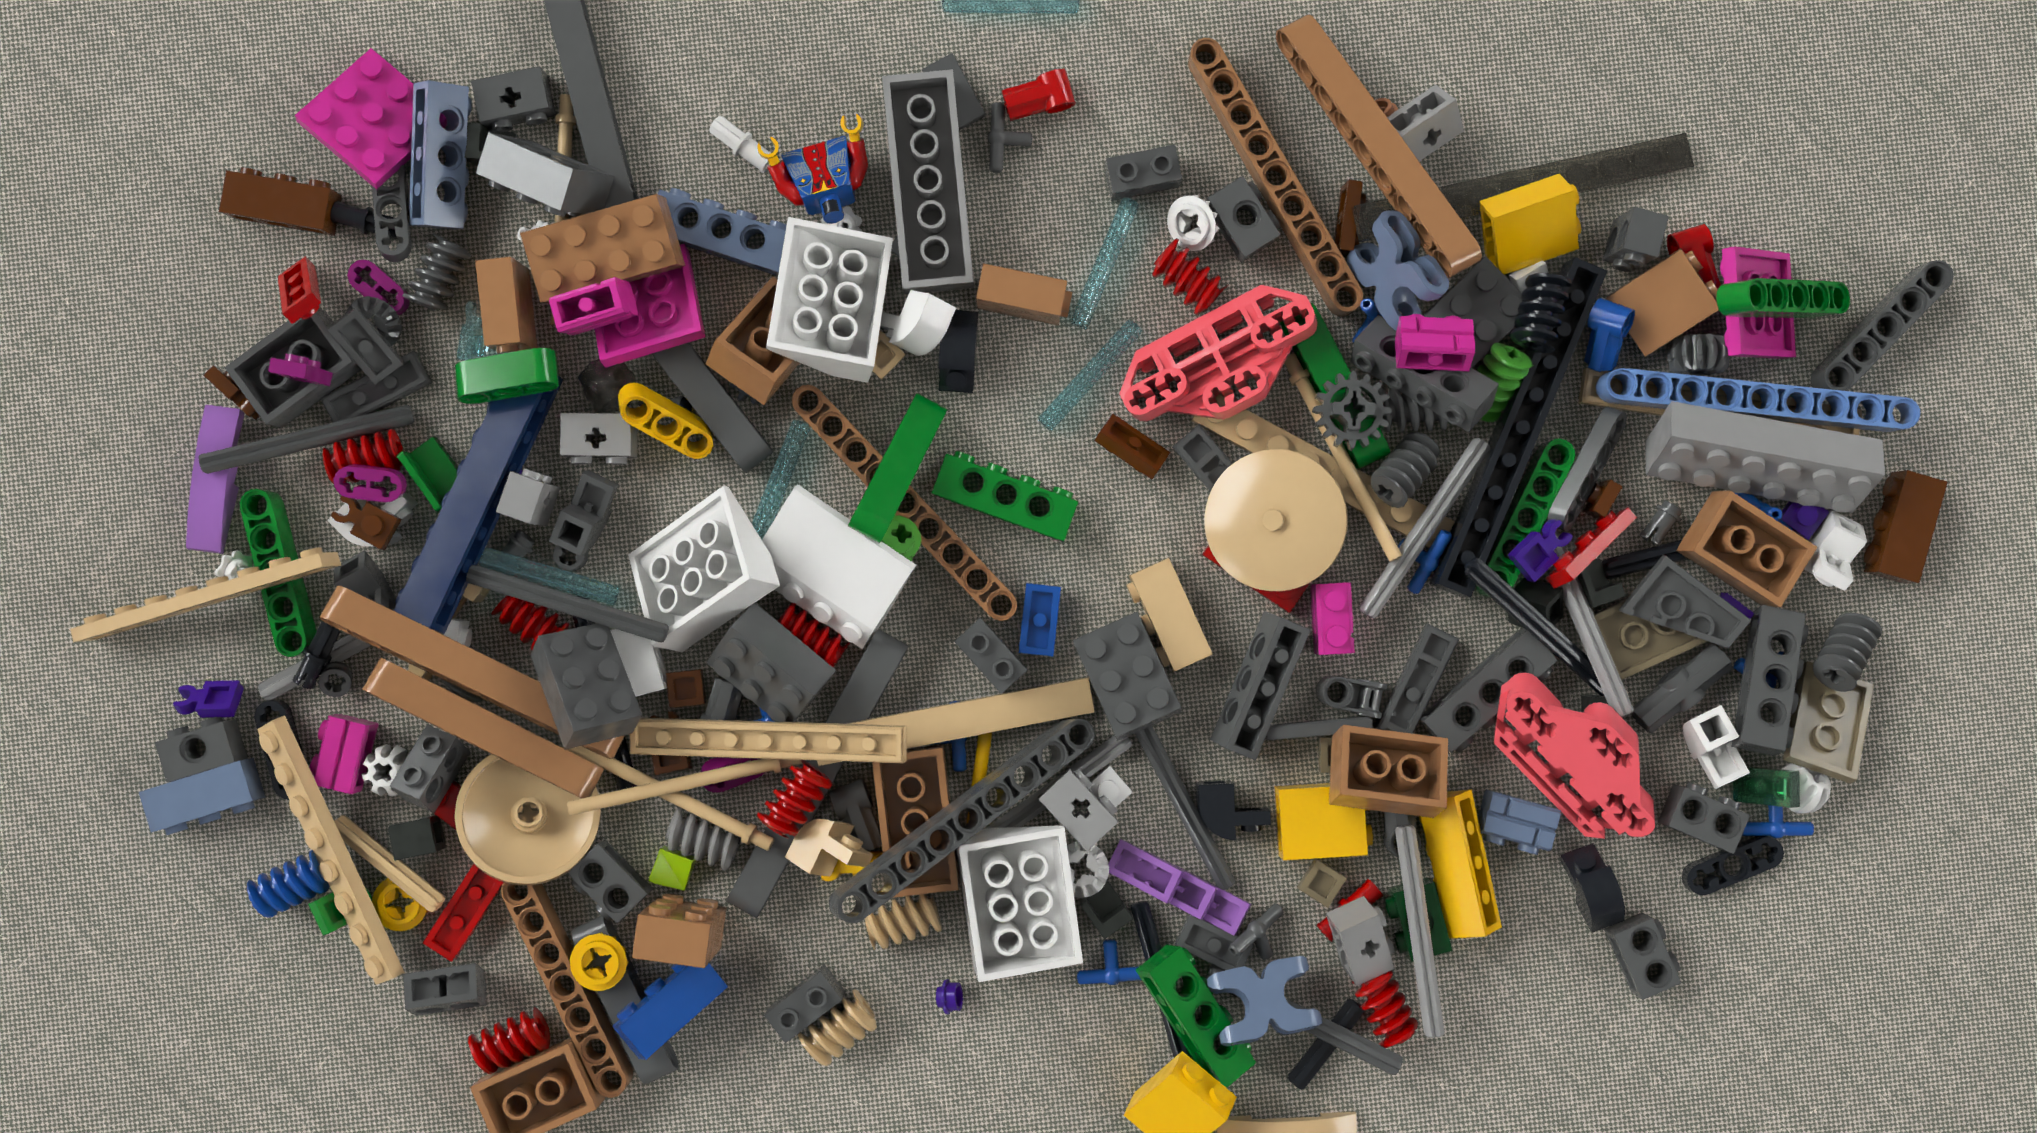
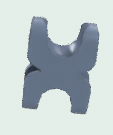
M1387 210L1379 215L1372 227L1379 248L1374 243L1369 242L1355 245L1354 250L1348 253L1346 260L1349 268L1361 285L1365 287L1376 286L1375 306L1388 325L1397 330L1400 316L1422 314L1415 295L1425 301L1439 299L1449 288V280L1434 257L1430 255L1418 256L1420 238L1407 218L1399 211Z
M1295 956L1273 960L1262 970L1260 978L1253 969L1244 966L1214 973L1206 979L1211 992L1215 994L1233 993L1241 998L1245 1006V1017L1243 1020L1226 1026L1220 1032L1219 1036L1222 1045L1233 1046L1258 1041L1267 1032L1269 1024L1276 1033L1290 1035L1314 1029L1323 1023L1318 1010L1314 1008L1296 1009L1288 1004L1284 996V985L1286 982L1301 977L1309 969L1306 957Z

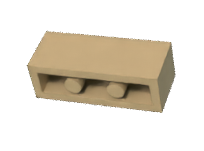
M1169 558L1129 575L1131 583L1127 584L1126 587L1134 604L1141 602L1146 614L1141 616V620L1148 635L1150 636L1155 633L1160 646L1155 648L1163 667L1169 665L1171 670L1175 672L1213 654Z

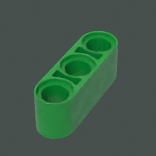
M532 348L458 362L455 365L457 399L459 402L466 404H479L555 390L559 386L556 352L550 348Z

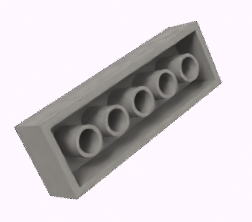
M953 69L882 76L903 291L906 295L909 294L910 290L927 293L974 288Z
M1674 401L1670 402L1645 441L1646 475L1659 477L1668 481L1675 480L1692 483L1700 487L1730 490L1734 493L1763 496L1772 500H1785L1804 506L1823 507L1837 512L1853 513L1885 476L1883 440Z

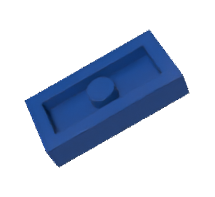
M1026 583L1019 653L1054 656L1061 587Z

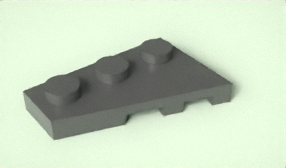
M1662 555L1618 609L1622 613L1648 620L1726 648L1733 644L1752 621L1665 555Z

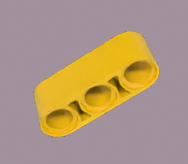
M629 383L620 389L618 394L620 413L623 420L690 458L702 459L711 453L713 448L710 428L701 417L642 384ZM632 400H641L644 402L638 408H630L627 406V404ZM663 417L674 419L668 425L657 423ZM693 434L704 435L701 440L696 442L688 440Z

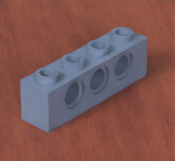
M430 80L413 83L409 226L445 230L464 229V222L468 215V208L465 203V187L469 181V171L466 167V158L464 156L467 145V122L472 108V102L468 96V86ZM441 113L444 114V116L447 119L446 129H444L439 122V117ZM440 148L446 155L444 165L441 164L438 158ZM439 184L444 188L445 196L443 200H440V198L437 195V187Z
M671 188L670 193L659 189L658 195L664 196L667 199L680 245L685 244L686 247L778 276L786 224L770 220L768 225L756 221L757 216L744 210L737 209L736 214L723 210L724 205L719 202L704 199L703 203L691 200V194L680 189ZM691 212L697 213L698 221L693 227L685 228L682 226V220L686 214ZM728 223L731 225L732 229L728 237L723 239L715 237V230L720 224ZM755 234L764 235L765 242L761 248L756 250L748 248V240L751 236Z

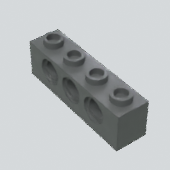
M1378 314L1354 340L1350 362L1360 370L1368 372L1383 381L1390 388L1412 398L1419 405L1427 407L1444 417L1451 424L1470 432L1492 407L1499 384L1470 368L1469 372L1396 368V330L1391 328L1385 319Z
M1761 605L1753 611L1755 614L1751 618L1734 727L1739 737L1732 741L1731 747L1776 756L1786 751V748H1789L1792 743L1793 728L1789 727L1791 714H1794L1798 705V693L1794 692L1796 679L1798 680L1801 677L1804 662L1799 656L1801 646L1806 643L1809 628L1808 625H1804L1806 613ZM1771 640H1777L1782 644L1784 649L1783 655L1773 651ZM1767 673L1777 678L1779 683L1778 689L1771 688L1767 684ZM1762 707L1768 708L1772 712L1774 717L1772 724L1762 719L1760 714Z
M1263 612L1212 733L1211 741L1253 760L1257 759L1310 633V629L1269 612Z
M1520 628L1427 709L1419 722L1431 736L1448 738V752L1452 753L1456 750L1459 753L1473 742L1472 735L1481 727L1485 730L1496 722L1501 686L1510 680L1511 676L1509 675L1508 668L1514 660H1518L1521 663L1522 673L1533 674L1541 682L1553 672L1551 666L1558 660L1525 628ZM1488 683H1492L1496 688V695L1490 702H1486L1482 697V689ZM1466 706L1470 712V718L1467 723L1459 725L1455 719L1456 711L1460 707Z

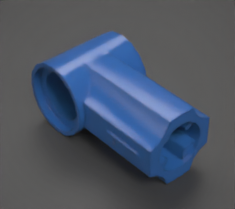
M1599 298L1595 302L1587 323L1588 327L1591 328L1584 358L1588 368L1601 372L1612 371L1617 366L1623 339L1629 333L1635 318L1634 309L1603 298Z

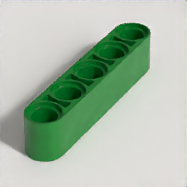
M1755 278L1721 285L1717 291L1716 301L1720 312L1728 317L1816 318L1845 313L1850 305V294L1847 286L1842 282Z
M1310 303L1317 319V329L1311 337L1294 345L1292 349L1303 369H1308L1310 373V378L1308 379L1316 394L1318 392L1326 394L1327 392L1323 387L1326 381L1336 385L1335 376L1341 373L1345 380H1348L1351 372L1318 309L1313 303ZM1301 315L1294 317L1295 322L1299 326L1306 323L1305 318L1303 319ZM1281 321L1282 330L1285 336L1289 335L1288 329L1284 321ZM1345 388L1337 391L1331 398L1330 403L1341 402ZM1350 403L1344 409V412L1351 414L1352 419L1360 413L1359 410L1353 408V403ZM1374 418L1364 419L1361 422L1359 433L1367 430ZM1331 419L1333 424L1343 431V426L1336 419ZM1377 428V430L1380 432L1381 437L1378 440H1374L1368 436L1369 445L1363 448L1359 441H1356L1354 449L1348 450L1347 442H1342L1357 470L1390 454V448L1380 428Z
M916 393L848 527L878 543L881 542L948 409Z
M1554 439L1541 444L1537 448L1509 505L1485 564L1512 588L1520 571L1511 559H1507L1502 551L1503 545L1509 540L1516 547L1531 531L1540 532L1552 503L1575 459V449L1567 440ZM1551 447H1556L1561 452L1562 458L1558 465L1553 464L1548 457ZM1536 478L1542 479L1546 484V492L1543 496H1538L1533 490V483ZM1522 509H1525L1531 515V523L1527 528L1522 527L1518 522V513ZM1476 585V589L1480 594L1490 597Z
M251 489L245 492L240 500V511L254 566L259 567L261 571L269 568L268 562L275 559L290 557L291 561L297 560L298 555L282 497L276 492L261 489ZM264 497L267 501V508L264 513L260 514L257 504ZM270 531H273L276 541L269 548L266 544V536ZM303 577L262 589L261 593L277 651L287 657L305 656L303 650L305 646H310L317 629ZM287 598L293 603V611L289 616L283 610V604ZM295 632H298L302 638V644L298 650L292 645V637Z

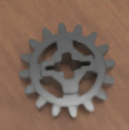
M1352 371L1348 376V380H1345L1344 376L1339 373L1335 376L1336 385L1326 381L1323 387L1327 393L1318 392L1315 396V399L1321 402V405L1315 406L1312 409V413L1320 414L1321 418L1314 425L1315 427L1324 426L1326 428L1322 435L1323 439L1331 435L1335 437V447H1338L1343 441L1347 442L1348 450L1354 449L1356 441H1359L1363 448L1369 445L1368 436L1378 440L1381 434L1377 428L1386 429L1389 426V423L1382 418L1392 413L1391 408L1383 406V403L1390 396L1389 394L1380 395L1378 393L1382 386L1381 382L1373 386L1369 384V374H1366L1361 380H1357L1356 371ZM1345 388L1343 400L1330 403L1333 395ZM1361 390L1371 398L1372 402H1368L1361 395ZM1350 403H1353L1354 409L1360 411L1353 419L1349 412H1344V409ZM1374 418L1370 427L1364 432L1359 433L1361 422L1364 419ZM1331 419H1336L1343 426V431L1339 430Z

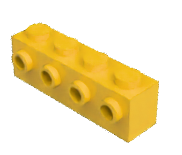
M1472 789L1448 791L1447 808L1434 818L1419 816L1426 837V852L1431 860L1433 869V882L1438 892L1449 939L1486 937L1502 928Z

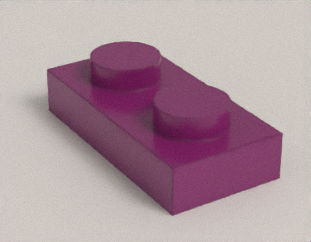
M287 353L284 360L271 358L268 370L270 373L293 380L329 387L333 374L332 372L320 369L321 362Z

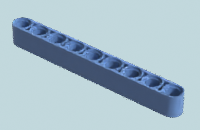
M1618 368L1601 375L1596 383L1598 397L1604 402L1611 404L1667 409L1670 402L1674 401L1777 421L1881 432L1909 429L1915 426L1920 418L1918 404L1913 399L1899 396L1629 368ZM1613 377L1618 378L1622 383L1623 389L1620 395L1611 389L1610 382ZM1648 381L1653 382L1657 387L1655 398L1650 397L1646 392ZM1683 385H1687L1692 391L1690 401H1686L1681 395ZM1719 388L1725 391L1727 395L1725 405L1720 404L1716 398ZM1754 392L1761 397L1762 404L1759 409L1752 403L1751 397ZM1789 396L1793 397L1796 401V410L1794 412L1789 410L1787 406V398ZM1824 399L1831 405L1829 416L1822 410ZM1859 403L1866 409L1864 419L1857 413ZM1894 407L1900 412L1901 418L1899 422H1896L1893 418L1892 412Z

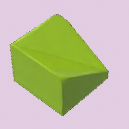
M664 845L658 852L648 881L685 891L696 860L692 855L683 856L681 851H669L668 847Z

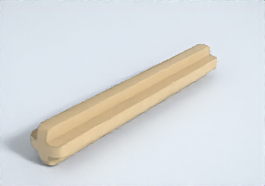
M341 815L334 821L344 843L426 910L434 913L443 905L445 896L401 860L394 861V856L389 850L351 819Z

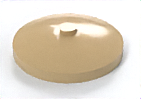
M1270 449L1258 451L1239 459L1221 474L1209 494L1205 508L1204 525L1211 552L1220 566L1229 575L1239 582L1259 590L1286 591L1311 583L1331 567L1345 542L1348 514L1345 499L1339 485L1322 465L1297 452Z
M490 754L471 770L461 786L455 807V825L464 851L470 860L484 873L509 884L538 885L565 875L587 855L599 830L601 809L570 816L567 802L581 798ZM596 787L591 796L599 795Z

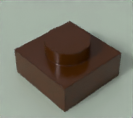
M1611 479L1600 481L1599 484L1596 483L1586 501L1588 504L1583 512L1593 518L1606 517L1623 486Z
M703 669L666 673L669 708L706 704Z

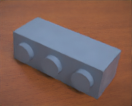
M254 758L233 762L139 792L150 832L164 829L166 835L188 829L186 822L195 819L199 820L200 825L221 819L220 812L232 808L233 815L255 808L253 801L266 798Z

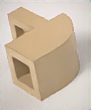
M815 819L801 827L799 833L794 837L785 858L809 874L831 876L838 859L846 865L866 867L869 865L873 854L862 848L863 842L860 839L850 835L854 825L840 821Z

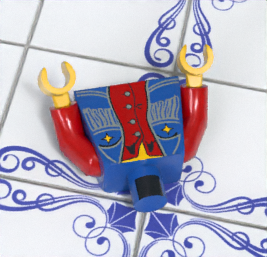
M856 114L858 125L853 130L847 128L846 117L843 115L841 118V127L845 132L849 133V141H847L846 136H841L781 154L783 160L780 161L777 156L779 146L776 139L770 137L772 144L775 146V150L771 154H765L758 142V153L762 158L768 160L770 165L767 168L778 192L795 206L804 205L809 215L822 213L823 220L829 224L837 223L844 218L842 207L855 202V190L861 187L868 170L864 139H860L859 134L864 127V122L858 114Z

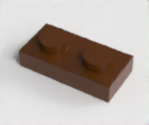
M1349 179L1341 186L1334 242L1343 257H1346L1349 252L1353 251L1354 246L1359 245L1361 240V227H1357L1358 215L1363 213L1366 203V193H1362L1363 181Z
M1115 414L1111 415L1094 440L1107 451L1113 453L1151 480L1170 454L1168 450Z

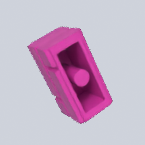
M616 277L601 281L600 284L594 283L549 298L556 329L559 333H567L573 336L638 316L635 298L629 281Z
M1421 314L1400 316L1395 335L1396 368L1469 372L1475 354L1473 319H1461L1458 316H1447L1444 318L1424 317Z
M1351 582L1310 584L1314 654L1355 653L1354 638L1351 637V634L1354 633Z
M344 714L328 715V719L323 720L318 731V740L322 741L320 752L314 755L310 764L311 773L314 775L313 777L319 787L348 794L362 791L364 785L362 774L367 773L368 769L363 763L367 755L372 753L379 723Z

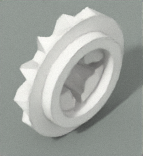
M1185 195L1178 198L1171 205L1167 216V225L1172 238H1178V245L1182 248L1188 247L1189 251H1199L1206 248L1215 241L1214 235L1219 229L1215 222L1218 213L1212 212L1209 207L1210 201H1203L1199 198V195ZM1198 214V220L1196 224L1199 227L1188 231L1191 228L1190 225L1192 223L1190 217Z
M1078 841L1068 844L1069 863L1079 864L1081 859L1088 855L1086 867L1095 873V876L1083 874L1075 884V871L1070 867L1074 897H1090L1099 892L1108 879V860L1103 851L1096 845L1089 851H1086Z

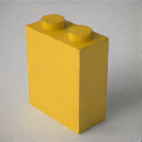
M1560 174L1479 201L1485 256L1504 275L1579 249L1578 234L1581 233V224L1576 215L1579 194L1573 184H1569Z
M1330 783L1274 786L1278 853L1282 860L1368 855V846L1373 844V833L1371 825H1366L1365 811L1370 810L1329 805Z
M1182 1051L1134 1092L1123 1116L1144 1133H1212L1227 1121L1237 1096Z

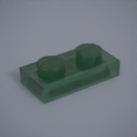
M1747 766L1750 773L1733 781V800L1736 802L1787 808L1800 807L1799 771Z

